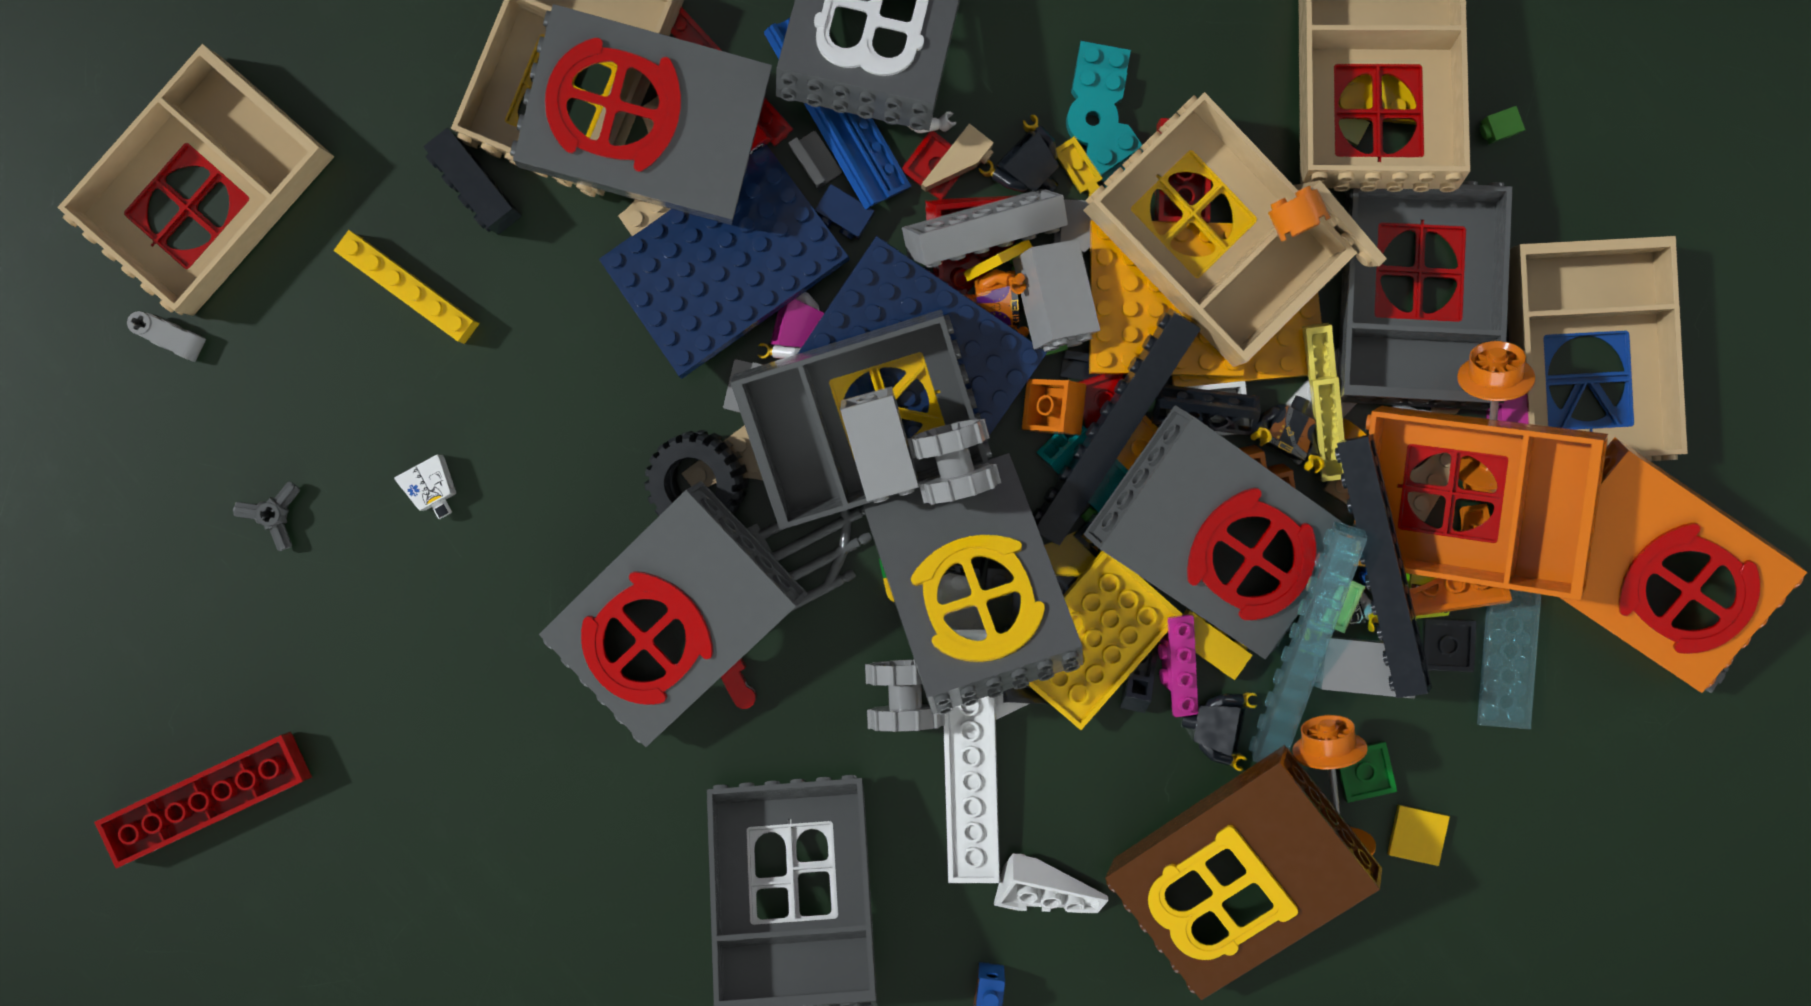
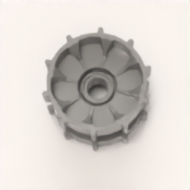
M975 418L955 422L915 434L907 439L912 459L935 456L940 475L928 478L919 484L924 503L933 505L936 503L952 502L994 489L997 484L1001 483L997 464L985 463L973 466L969 447L983 443V441L990 438L985 419Z
M914 659L865 664L866 684L888 686L889 705L867 709L868 729L897 732L920 731L945 726V714L939 715L936 713L932 715L929 704H922V682Z

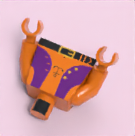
M994 269L982 278L976 279L975 294L965 296L1025 337L1029 334L1027 327L1023 326L1017 329L1016 326L1019 325L1018 294H1022L1027 287V284H1023L1025 280L1024 274H1016L1015 270L1004 272Z

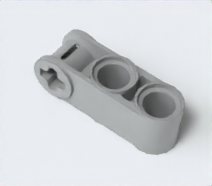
M137 311L130 314L127 320V326L131 332L193 362H196L206 341V338L153 314ZM142 320L144 323H146L145 328H143L144 326L140 324Z

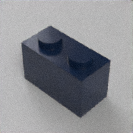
M830 184L815 209L826 226L830 227L833 224L840 228L839 233L849 240H852L853 237L859 240L875 215L873 209H864L861 202Z

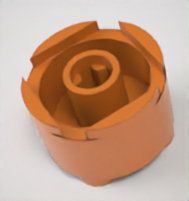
M1307 186L1296 192V198L1288 202L1286 198H1283L1271 204L1272 210L1268 212V215L1281 242L1286 241L1285 235L1288 233L1295 237L1319 225V218L1323 216L1326 221L1331 218L1318 189L1312 190L1311 186Z

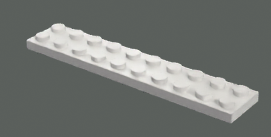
M985 628L952 629L960 636L974 641H981L987 637ZM987 696L978 699L979 701L973 705L954 707L951 712L945 714L944 752L948 883L1000 882L995 697L990 698Z

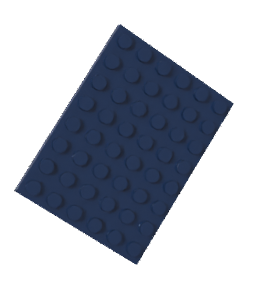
M765 144L749 156L732 225L670 209L599 260L678 376L683 379L850 259L767 144Z
M876 235L797 354L942 309L943 315L949 314L954 330L950 337L951 340L957 339L962 358L957 359L959 365L964 364L970 382L965 384L966 389L972 388L977 408L973 409L974 414L979 413L981 419H985L990 435L1047 352H1044L1043 348L1034 350L1030 339ZM892 367L880 368L885 388L894 387L904 377L906 371ZM869 371L858 377L851 384L844 399L875 391ZM915 379L896 399L897 405L900 408L928 413L929 411L928 394L919 379ZM902 419L907 439L915 435L923 426L920 422Z

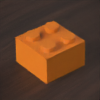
M1029 379L1026 384L1022 430L1037 433L1081 435L1086 384L1070 380Z

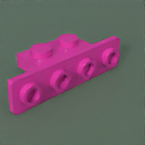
M1192 615L1169 617L1168 635H1164L1161 639V644L1158 645V655L1162 660L1159 678L1161 683L1171 691L1172 714L1174 717L1197 715L1198 693L1194 617Z

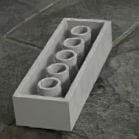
M1042 188L1034 192L1031 191L904 226L902 231L907 256L917 261V263L926 265V267H935L941 265V261L946 259H963L967 253H985L989 251V247L996 245L998 247L1010 246L1017 239L1031 240L1036 238L1038 233H1056L1060 231V227L1067 226L1068 221L1063 195Z

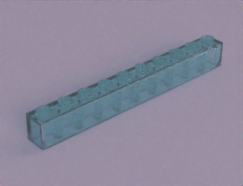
M1334 521L1332 529H1327L1325 532L1323 544L1326 545L1323 553L1319 552L1316 557L1315 568L1317 570L1315 576H1310L1306 587V591H1308L1306 600H1301L1298 608V615H1300L1298 623H1293L1289 637L1292 640L1290 645L1285 646L1282 652L1281 660L1284 661L1281 669L1277 668L1274 674L1273 692L1269 691L1265 700L1266 712L1265 714H1260L1257 723L1258 734L1257 736H1252L1249 750L1252 751L1253 761L1255 762L1261 761L1283 745H1286L1290 751L1367 541L1366 532L1363 529Z

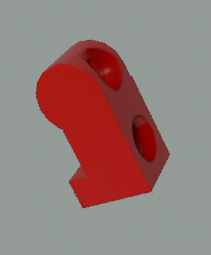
M742 658L722 675L721 679L735 705L741 709H747L755 703L757 694L755 689L748 685L741 672L747 667Z

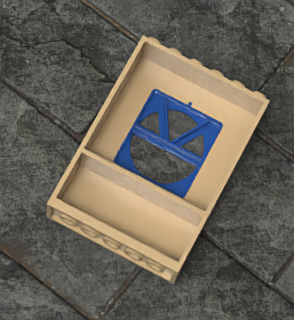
M1676 236L1520 244L1510 248L1507 311L1509 343L1520 347L1524 351L1526 356L1525 362L1535 372V384L1527 393L1528 423L1608 434L1607 446L1616 437L1650 461L1678 460V454H1688ZM1578 336H1593L1607 342L1617 352L1624 367L1622 372L1548 375L1549 365L1555 352L1565 342ZM1625 382L1624 391L1617 406L1612 404L1599 383ZM1575 384L1563 409H1559L1551 397L1549 386ZM1586 385L1589 386L1606 412L1605 417L1595 421H1579L1571 417Z

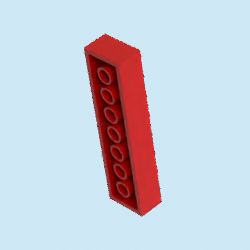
M290 731L94 823L115 868H119L310 779L312 776Z

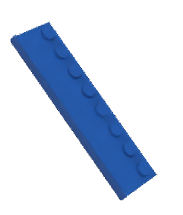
M790 18L779 24L774 23L764 31V35L778 59ZM804 103L864 209H868L873 205L905 192L911 187L872 118L865 119L856 114L848 112L839 113L830 108L813 107Z

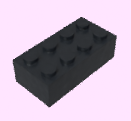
M447 127L423 146L428 152L425 157L434 168H437L441 173H445L441 177L446 184L457 193L460 192V195L457 197L462 204L472 212H476V215L473 217L477 223L488 232L493 231L499 235L521 218L522 215L469 148L462 143V140L456 138L457 135Z

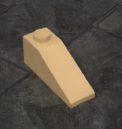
M969 124L923 181L921 189L928 191L977 168L981 162L986 164L994 153L991 150L994 142Z

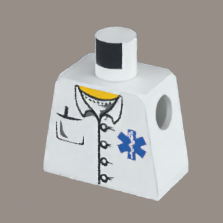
M435 455L394 477L420 511H425L432 507L438 519L452 513L446 499L455 495L456 490L443 455Z

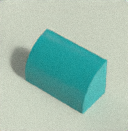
M1082 425L1081 435L1054 434L1036 453L1059 475L1061 469L1065 465L1068 466L1072 461V453L1076 446L1083 444L1087 437V429Z

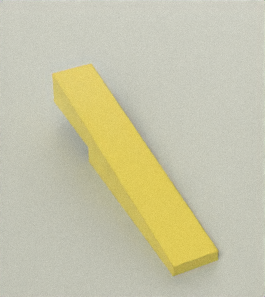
M1323 323L1302 326L1313 417L1316 421L1318 455L1325 463L1324 468L1320 470L1321 481L1341 480V473L1344 472L1342 464L1337 462L1335 448H1338L1337 443L1345 440L1339 377L1336 374L1332 325Z

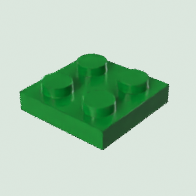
M1385 741L1367 744V754L1362 760L1348 767L1338 769L1345 802L1347 803L1397 792Z

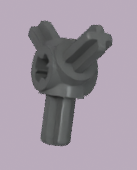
M289 481L275 498L270 497L267 502L260 501L258 504L236 502L233 507V514L236 517L255 519L256 523L262 524L265 530H270L277 550H286L292 546L284 525L287 523L286 518L289 512L287 507L300 492V488ZM269 511L275 512L274 518L268 516Z

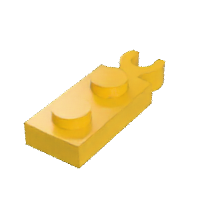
M1072 137L1056 148L1057 160L1079 193L1082 194L1087 190L1089 198L1100 187L1097 183L1103 178L1091 163L1077 139Z

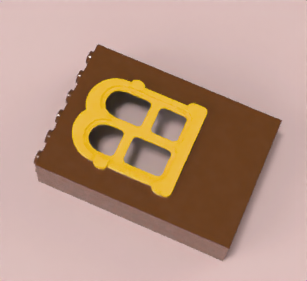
M1283 745L1115 857L1105 879L1109 889L1117 893L1122 899L1125 909L1129 913H1133L1137 918L1140 928L1152 937L1158 951L1164 953L1170 960L1173 970L1178 974L1180 973L1185 979L1188 989L1193 994H1196L1200 1000H1203L1379 891L1382 867L1301 764L1296 761V758L1286 745ZM1224 849H1230L1246 869L1245 875L1227 886L1221 885L1206 866L1208 859ZM1192 870L1197 871L1211 888L1213 895L1187 911L1173 909L1165 899L1166 888ZM1256 883L1271 900L1274 907L1247 925L1240 927L1224 909L1222 902L1248 885ZM1208 911L1214 912L1229 931L1228 937L1213 945L1200 943L1192 934L1193 922Z

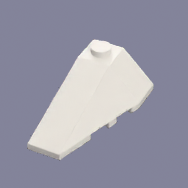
M1013 853L1003 866L994 906L1018 911H1027L1028 906L1042 907V911L1050 912L1051 908L1059 907L1064 908L1067 912L1098 913L1107 903L1108 896L1037 858Z

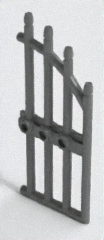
M863 506L852 512L849 509L841 511L840 518L773 553L766 538L782 531L779 529L777 522L760 530L758 524L747 528L777 561L841 529L839 547L789 572L796 581L833 561L824 583L808 591V595L793 610L856 577L853 570L846 571L843 575L838 574L847 554L872 540L870 533H864L859 538L850 541L852 522L865 515Z

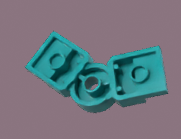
M1081 41L1071 94L1076 100L1068 111L1066 128L1071 138L1075 137L1080 145L1087 146L1086 155L1103 178L1101 182L1106 188L1107 186L1104 182L1118 168L1121 167L1125 170L1122 165L1138 149L1143 152L1140 148L1142 144L1130 126L1118 123L1119 116L1116 105L1123 98L1131 50ZM1086 116H1096L1099 124L1096 126L1089 125L1086 122Z

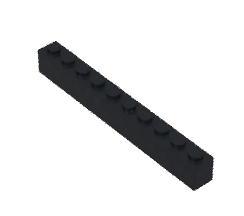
M1171 308L1167 313L1164 312L1159 317L1156 331L1153 335L1147 336L1142 345L1143 351L1139 357H1134L1130 362L1128 374L1125 379L1121 378L1114 388L1115 394L1110 401L1107 400L1100 410L1101 416L1097 422L1091 423L1088 427L1086 439L1083 444H1078L1072 453L1073 459L1068 466L1065 465L1058 475L1059 481L1055 487H1050L1044 497L1046 501L1041 509L1037 508L1032 514L1040 535L1059 546L1201 330L1197 324Z
M1369 434L1345 439L1337 443L1338 448H1335V456L1337 462L1342 464L1344 473H1341V481L1344 489L1347 488L1349 493L1347 507L1349 513L1354 515L1356 523L1353 524V532L1356 540H1360L1359 558L1361 564L1365 565L1367 575H1365L1366 587L1372 591L1371 609L1373 615H1377L1379 621L1377 635L1380 641L1383 640L1385 647L1383 660L1385 665L1389 666L1391 672L1389 686L1391 691H1395L1396 698L1428 694L1432 689V684L1374 435Z

